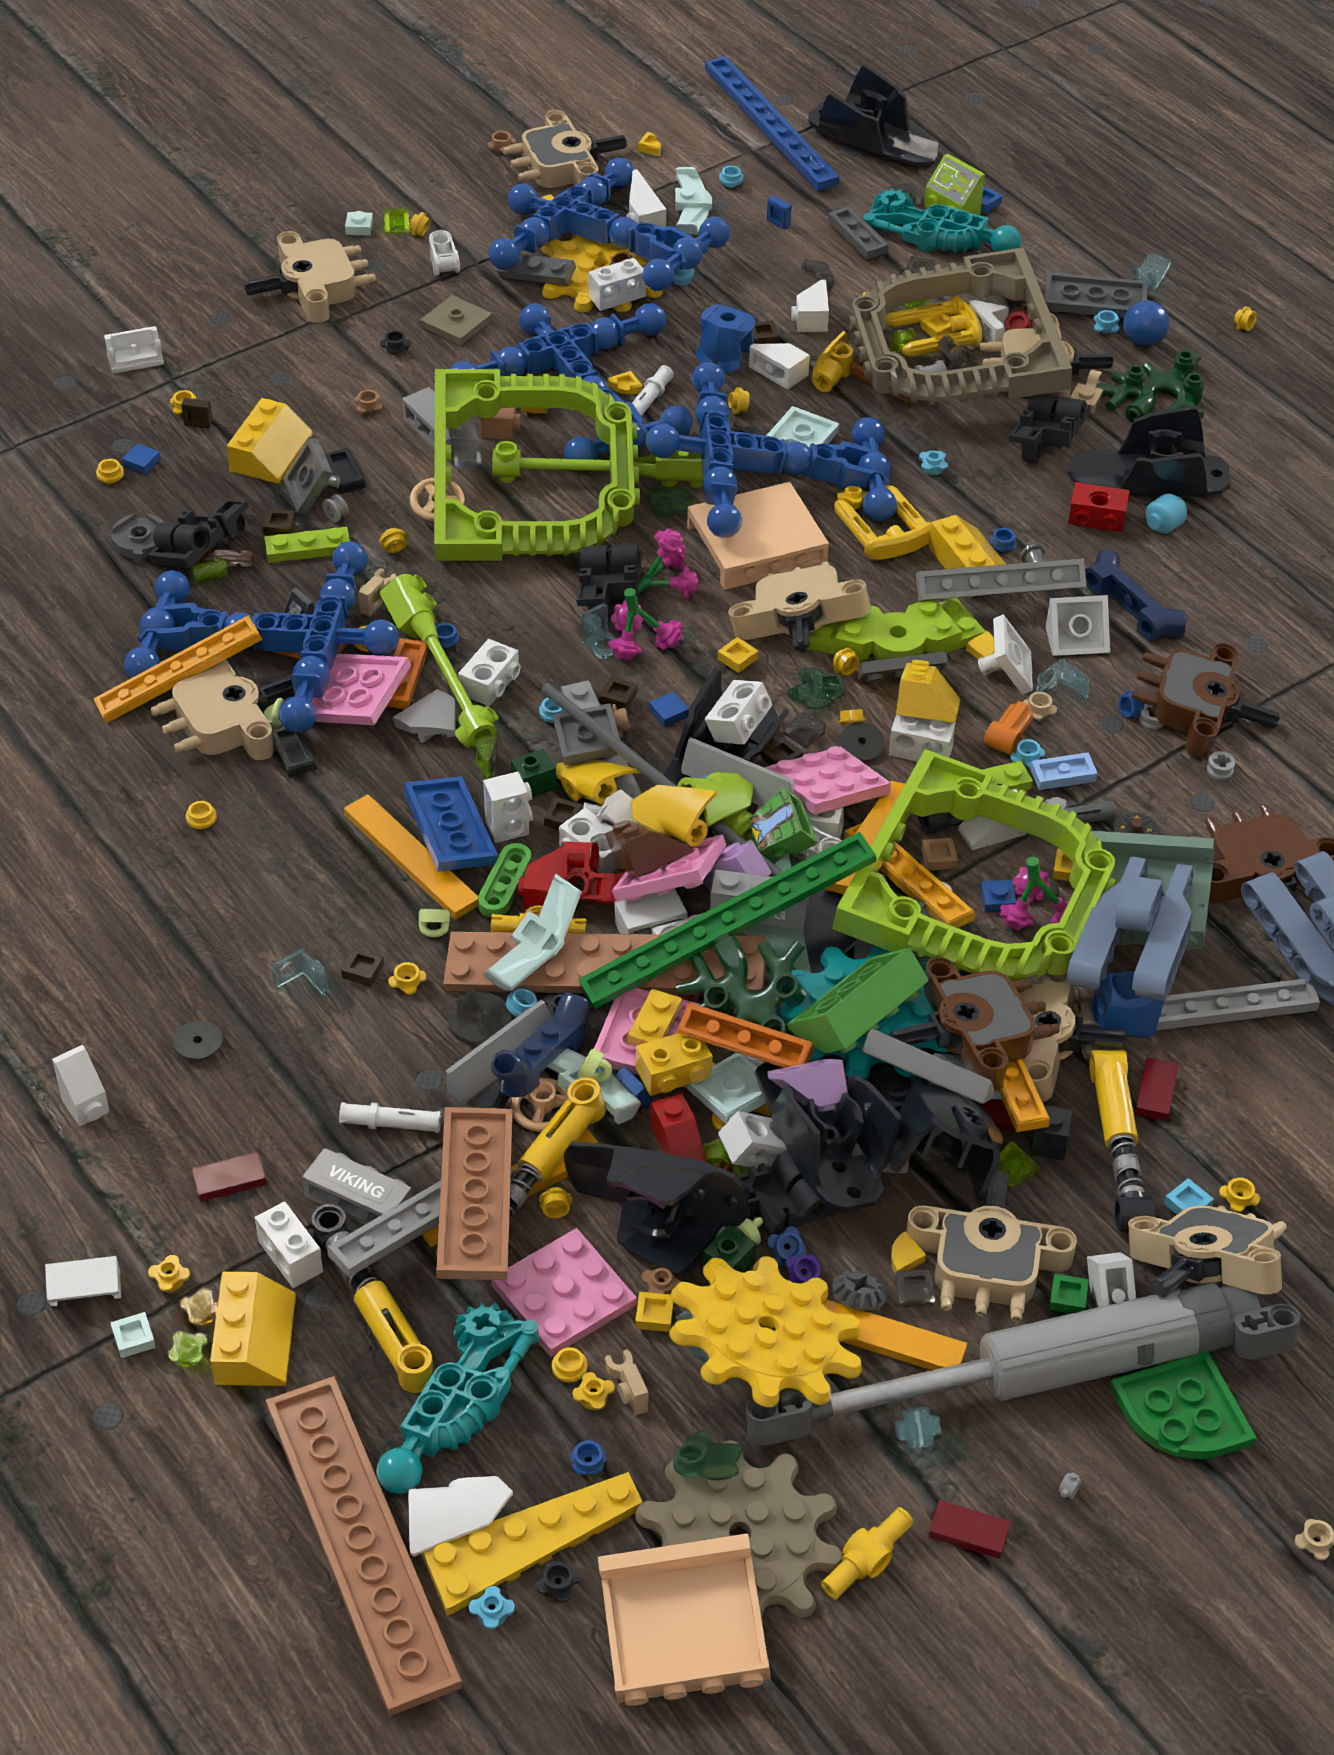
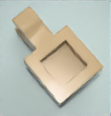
M1096 370L1090 371L1086 385L1077 384L1070 397L1085 400L1086 404L1090 405V413L1094 414L1103 393L1102 389L1097 388L1102 372Z
M380 568L366 584L361 586L358 591L360 613L370 617L384 601L379 592L396 577V574L393 573L389 578H385L384 569Z
M627 1349L623 1350L624 1363L620 1365L615 1364L610 1355L606 1356L605 1366L607 1373L622 1381V1383L618 1384V1391L623 1404L629 1403L634 1416L648 1412V1390L636 1364H633L630 1351Z

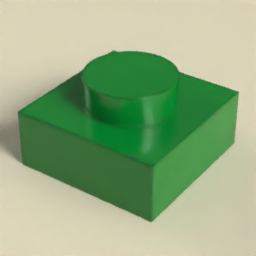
M1054 1274L1049 1310L1070 1314L1085 1311L1089 1279Z

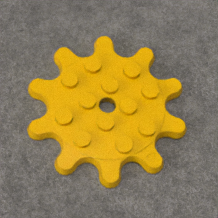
M572 234L573 239L569 241L552 239L541 247V251L551 258L574 260L576 269L567 285L546 283L542 289V295L547 299H555L564 295L571 296L575 299L574 309L577 312H589L595 304L589 298L588 272L600 269L602 266H609L611 258L619 252H628L642 268L645 267L649 260L628 251V249H620L613 243H600ZM646 286L647 297L657 298L663 294V290L654 291ZM630 301L613 308L618 312H627L631 310L632 303Z
M767 1256L761 1257L754 1264L753 1271H747L746 1273L734 1270L723 1259L712 1258L703 1268V1274L709 1281L710 1286L701 1287L688 1282H680L671 1292V1298L674 1303L686 1308L693 1315L692 1319L680 1320L671 1327L669 1332L671 1340L681 1346H697L707 1353L709 1360L701 1367L700 1372L706 1382L718 1385L730 1378L745 1380L751 1385L753 1399L763 1407L776 1406L780 1398V1391L786 1388L796 1389L810 1402L824 1405L831 1398L830 1385L825 1380L824 1375L834 1373L851 1379L857 1378L861 1374L862 1365L860 1358L844 1349L839 1343L842 1340H851L859 1336V1320L851 1314L831 1312L822 1304L828 1298V1285L820 1278H812L802 1284L790 1282L780 1275L776 1260Z

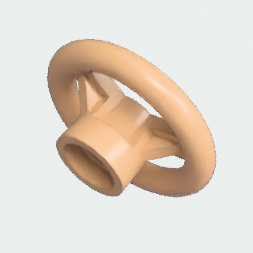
M435 477L419 482L410 494V505L413 511L419 517L433 522ZM453 481L446 483V487L451 489L456 495H446V499H457L464 505L465 497L462 489ZM425 489L429 495V501L422 509L418 503V496Z
M539 1078L540 1085L530 1094L523 1096L533 1105L535 1113L532 1120L525 1117L520 1110L522 1097H512L510 1109H513L512 1116L519 1125L531 1131L542 1132L549 1123L543 1122L545 1114L549 1113L552 1108L561 1107L568 1099L567 1092L556 1085L557 1080Z

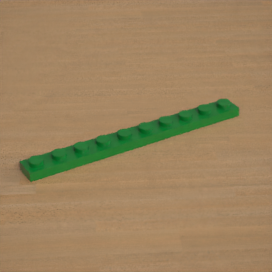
M858 832L578 979L579 984L593 1008L596 1009L690 960L692 955L711 949L715 946L714 940L718 936L725 933L735 936L876 862V854L861 832Z

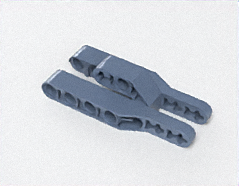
M1323 851L1299 860L1293 865H1295L1298 880L1305 888L1304 893L1307 897L1311 896L1314 901L1310 906L1311 918L1334 950V861ZM1270 872L1243 883L1241 894L1246 905L1299 979H1307L1305 982L1312 981L1317 996L1334 1006V953L1283 882L1275 873Z
M1131 856L1120 883L1101 894L1096 906L1092 908L1069 962L1067 984L1097 990L1101 981L1106 979L1108 963H1112L1114 960V949L1116 945H1120L1122 929L1147 933L1150 931L1134 973L1132 990H1135V996L1166 1001L1190 938L1192 912L1187 899L1193 884L1194 866L1177 864L1165 893L1162 880L1146 878L1148 859Z

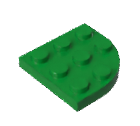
M1209 1352L1191 1355L1111 1380L1109 1388L1129 1425L1147 1443L1165 1453L1189 1459H1208L1255 1445L1256 1436Z

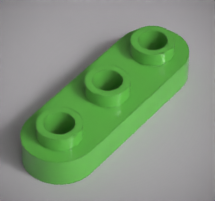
M513 843L502 849L478 896L479 910L483 915L492 918V914L505 915L509 911L518 893L519 878L525 877L527 866L532 863L531 850L526 845Z

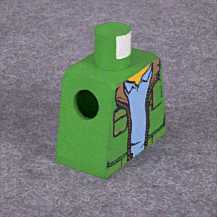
M785 787L750 817L749 825L754 837L748 840L747 843L753 841L758 851L774 863L779 861L788 852L794 856L818 843L802 801Z

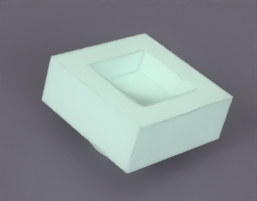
M362 211L348 212L345 224L346 235L370 236L373 214Z
M145 1312L110 1322L121 1358L156 1348Z

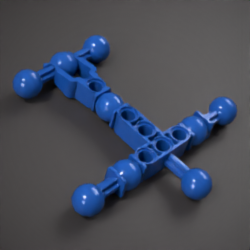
M618 157L610 160L606 165L604 176L591 173L579 185L576 184L574 187L568 188L551 201L538 197L536 190L528 184L513 186L508 193L507 200L510 209L518 215H528L533 211L537 213L525 219L521 225L514 227V239L500 238L495 240L489 247L488 257L491 264L497 269L508 270L514 268L518 263L521 250L535 253L547 241L550 242L563 233L569 232L596 242L613 243L620 249H628V251L648 259L649 261L643 268L642 273L644 283L651 290L662 291L668 289L673 283L674 271L678 268L690 270L697 267L702 260L703 254L708 252V247L713 249L723 247L728 242L731 232L728 223L724 219L713 216L704 220L699 229V236L694 239L690 234L673 226L662 227L641 221L636 223L629 217H620V214H614V212L599 207L604 201L610 200L611 187L622 189L628 187L632 182V172L634 170L632 163L625 158Z
M539 303L529 304L522 309L519 323L525 333L536 337L529 338L523 343H517V347H504L498 353L494 350L490 351V362L475 366L468 361H458L450 367V369H500V376H511V374L521 376L524 372L531 374L554 369L558 376L559 374H565V377L571 378L579 376L583 381L591 384L594 382L598 384L599 389L607 395L610 394L615 402H623L630 407L632 423H637V440H633V445H638V451L646 443V435L650 428L657 424L666 423L677 430L679 435L683 436L688 435L693 426L690 411L680 405L668 407L663 411L660 420L643 425V418L633 403L624 402L615 392L611 391L607 382L597 376V371L593 370L591 362L587 359L593 353L597 354L598 349L610 350L617 343L620 346H624L625 335L639 331L646 336H655L663 331L667 319L664 310L654 303L644 304L638 308L635 317L620 321L613 313L610 314V318H598L592 324L585 322V324H575L555 331L550 327L552 319L549 310ZM575 436L567 442L564 449L565 459L596 460L597 455L609 452V445L600 439L592 441L585 436Z
M703 362L696 366L692 372L691 382L697 392L700 393L695 410V417L700 424V438L679 435L673 426L666 423L653 426L646 435V446L653 456L667 458L675 454L676 451L701 454L704 476L703 488L707 494L706 503L714 505L708 513L707 525L714 536L722 539L734 536L742 526L740 511L733 505L738 489V480L733 473V469L761 473L777 472V474H781L783 469L785 473L793 476L806 472V477L808 478L812 477L817 480L836 483L840 488L857 486L861 489H866L869 487V492L863 500V510L869 519L876 522L887 521L893 517L897 510L896 497L891 490L885 488L886 485L890 484L888 478L891 472V464L886 455L879 452V447L884 441L885 430L878 419L865 417L856 421L851 433L854 443L843 441L840 445H815L810 443L808 447L799 441L785 444V439L779 440L771 436L730 431L729 408L726 404L727 397L725 393L719 392L724 386L725 374L722 368L713 362Z
M348 541L342 542L333 552L332 563L337 572L336 574L328 573L326 575V583L320 590L319 601L315 606L313 615L267 612L262 614L255 613L254 617L249 614L238 612L229 616L227 611L222 613L214 609L198 608L195 603H183L190 595V583L187 577L175 570L163 572L155 581L154 592L159 600L156 607L148 609L140 619L139 630L141 634L137 636V639L141 645L140 647L133 648L124 658V671L131 679L160 663V659L156 654L159 646L162 649L181 652L249 615L262 638L261 641L253 644V649L260 648L264 651L300 653L301 659L294 666L291 676L295 696L289 697L284 701L279 709V720L287 731L297 734L308 731L316 721V709L312 699L323 697V688L329 681L330 669L334 664L340 643L365 645L370 653L384 656L393 652L399 644V632L391 622L383 619L372 621L365 629L346 628L345 619L348 618V610L354 605L357 594L353 576L359 575L366 568L368 561L365 549L358 543Z

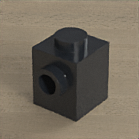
M1044 1105L1050 1118L1049 1127L1035 1129L1031 1155L1064 1161L1072 1110Z

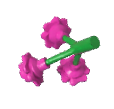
M666 529L664 532L659 530L654 536L659 543L658 556L647 574L638 581V594L649 586H670V588H679L685 600H688L690 593L697 592L698 577L695 572L690 571L688 565H684L686 557L685 546L681 544L683 537L672 529ZM669 566L674 570L684 568L678 577H670V580H652L662 569H667Z
M626 589L624 591L625 601H623L622 605H615L614 614L611 616V621L616 623L615 629L622 631V637L608 642V645L611 646L610 649L614 651V655L619 659L631 660L637 653H642L643 649L640 648V644L633 640V631L641 630L644 619L658 633L655 637L657 639L655 642L656 647H660L662 650H665L667 647H677L679 640L682 639L680 630L682 624L674 619L665 624L661 621L657 622L641 609L635 589Z
M1036 857L1028 858L1026 861L1027 868L1021 867L1018 876L1013 878V885L1017 886L1014 892L1022 897L1017 899L1016 904L1001 905L1000 915L1003 917L1004 925L1012 927L1016 931H1020L1027 926H1034V916L1027 910L1029 902H1032L1034 898L1038 901L1042 900L1045 893L1053 902L1052 906L1056 911L1051 919V923L1060 922L1070 901L1065 902L1051 891L1050 883L1046 881L1048 873L1040 871L1039 859Z

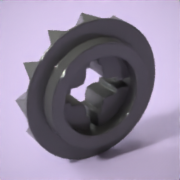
M856 1270L854 1273L843 1271L842 1275L835 1276L832 1294L839 1302L850 1308L872 1310L881 1307L887 1299L888 1288L883 1285L882 1279L873 1278L870 1272L863 1274L859 1270Z

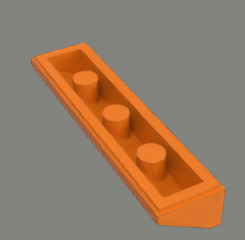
M690 1002L687 1004L676 1031L678 1034L782 1068L806 1064L814 1052L813 1042Z

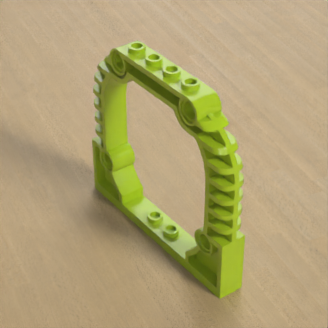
M435 369V561H502V554H513V556H519V554H530V556H536V554H546L547 556L563 554V556H569V554L578 552L581 554L582 547L601 546L602 542L616 533L618 527L629 525L633 521L634 505H640V488H634V483H639V466H634L633 461H638V445H633V440H637V423H632L630 407L623 402H615L610 394L607 395L598 388V384L583 381L579 376H576V378L565 377V374H559V376H549V374H543V376H533L532 374H527V376H516V374L500 376V369ZM500 408H563L576 410L595 420L597 436L602 442L609 445L611 483L600 492L598 509L581 519L568 521H502L498 513L485 510L477 514L457 499H446V483H451V466H446V461H451V444H446V429H457L476 415L482 418H492L499 413Z
M925 749L871 845L872 850L876 854V862L857 871L837 906L832 929L891 952L910 947L911 950L918 952V956L921 958H925V956L947 958L952 961L958 972L965 970L975 974L984 971L1001 972L1013 981L1037 975V979L1046 973L1063 975L1068 972L1070 959L1092 908L1096 906L1101 894L1115 885L1116 879L1111 877L1115 866V858L1110 852L1102 849L1100 839L1097 841L1091 832L1092 827L1088 822L1084 824L1079 820L1077 813L1073 810L1069 813L1061 809V804L1055 802L1054 805L1043 802V797L1037 796L1034 799L1026 796L1027 792L1024 790L1015 792L1010 790L1009 785L1005 783L1001 786L992 783L994 774ZM950 812L954 817L961 820H972L977 816H982L1040 837L1059 847L1073 862L1069 881L1075 891L1059 923H1051L1041 927L1032 942L1006 944L982 938L921 914L918 902L910 897H898L888 885L884 875L879 874L878 871L884 861H890L895 849L894 842L901 841L906 829L905 822L910 813L924 817L936 813Z

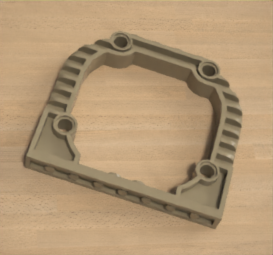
M1024 247L963 257V266L949 263V268L941 269L940 265H935L934 270L926 271L925 267L919 268L918 273H911L910 270H905L904 275L897 277L894 273L889 275V280L877 281L876 287L871 292L868 289L865 296L857 297L852 302L853 316H849L851 332L854 331L855 346L858 347L860 362H863L865 377H870L874 390L879 393H891L899 398L900 393L908 396L910 402L917 403L919 399L926 400L928 405H935V401H943L944 405L951 404V400L959 399L960 402H966L967 397L975 396L976 400H980L982 395L990 394L991 397H998V392L1006 391L1008 399L1071 390L1072 367ZM970 293L976 298H986L994 294L1014 301L1025 299L1029 320L1033 319L1035 335L1039 334L1041 339L1024 353H1008L1004 356L1003 362L949 371L926 372L909 368L903 356L890 352L882 331L886 327V313L899 305Z

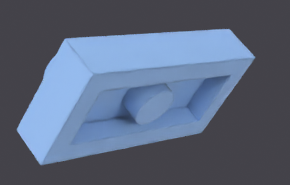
M1089 752L1031 761L1030 767L1039 790L1096 782L1098 774Z

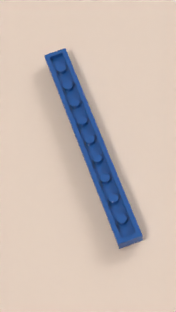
M726 56L705 61V70L817 191L839 185L837 173Z

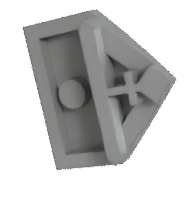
M436 689L392 718L396 728L412 734L417 733L420 743H423L436 734L442 733L443 736L447 735V738L456 736V723L460 714L456 699Z

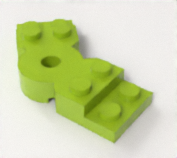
M951 598L937 603L936 600H924L909 605L906 613L892 612L883 614L878 607L871 606V611L863 617L822 625L810 633V647L806 649L835 655L840 650L851 648L852 651L856 652V656L859 657L860 661L869 659L871 653L876 656V660L921 655L924 651L926 654L944 651L949 653L966 647L969 641L986 631L958 598Z

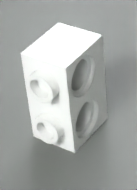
M631 258L588 272L589 298L602 311L645 297L646 285L642 277L643 268L635 258Z
M488 639L458 673V678L468 697L487 706H490L497 697H501L505 687L512 679L515 680L519 675L521 665L519 664L518 650Z
M733 680L706 716L705 721L715 742L745 744L773 704L763 682Z
M896 715L891 729L889 756L918 761L923 751L927 749L950 757L953 747L955 723Z
M519 772L483 780L485 823L494 843L529 835V822L533 821L531 807L528 804V801L532 800L529 783H523Z
M584 808L559 826V847L564 846L565 842H597L600 852L597 872L612 873L618 868L604 834L613 830V828L603 820L601 822L597 820L596 815L587 808Z
M737 1111L718 1132L732 1164L747 1167L754 1166L758 1169L759 1164L764 1163L768 1168L772 1166L777 1156L787 1150L772 1118Z
M285 1201L255 1217L259 1243L292 1288L323 1272L320 1247Z

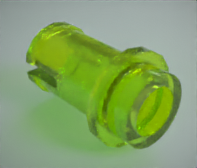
M217 556L215 557L216 560L193 566L192 571L195 582L218 576L221 579L224 578L223 575L228 574L225 558L219 559Z

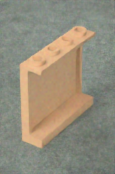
M790 482L737 494L733 505L740 511L742 526L737 534L729 538L722 539L714 536L709 530L707 516L714 505L704 502L688 506L687 528L689 530L696 528L720 568V584L724 590L758 582L765 578L768 573L775 575L793 571L796 567L804 569L819 566L822 562H827L829 543Z
M748 1533L598 1557L615 1680L614 1688L618 1703L625 1702L628 1706H637L647 1703L648 1698L664 1696V1699L675 1700L685 1697L687 1692L702 1690L705 1694H713L725 1690V1686L740 1684L743 1688H752L762 1685L764 1683L763 1680L771 1679Z

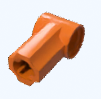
M1020 701L1011 704L998 722L992 721L986 731L984 745L1010 756L1011 753L1016 752L1017 744L1021 741L1022 734L1033 720L1034 712L1029 709L1028 704Z

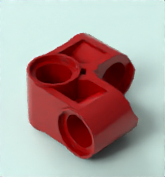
M565 842L562 852V878L573 886L580 879H583L585 882V887L581 892L578 902L615 905L616 900L612 890L624 875V872L621 874L597 872L600 858L597 842Z

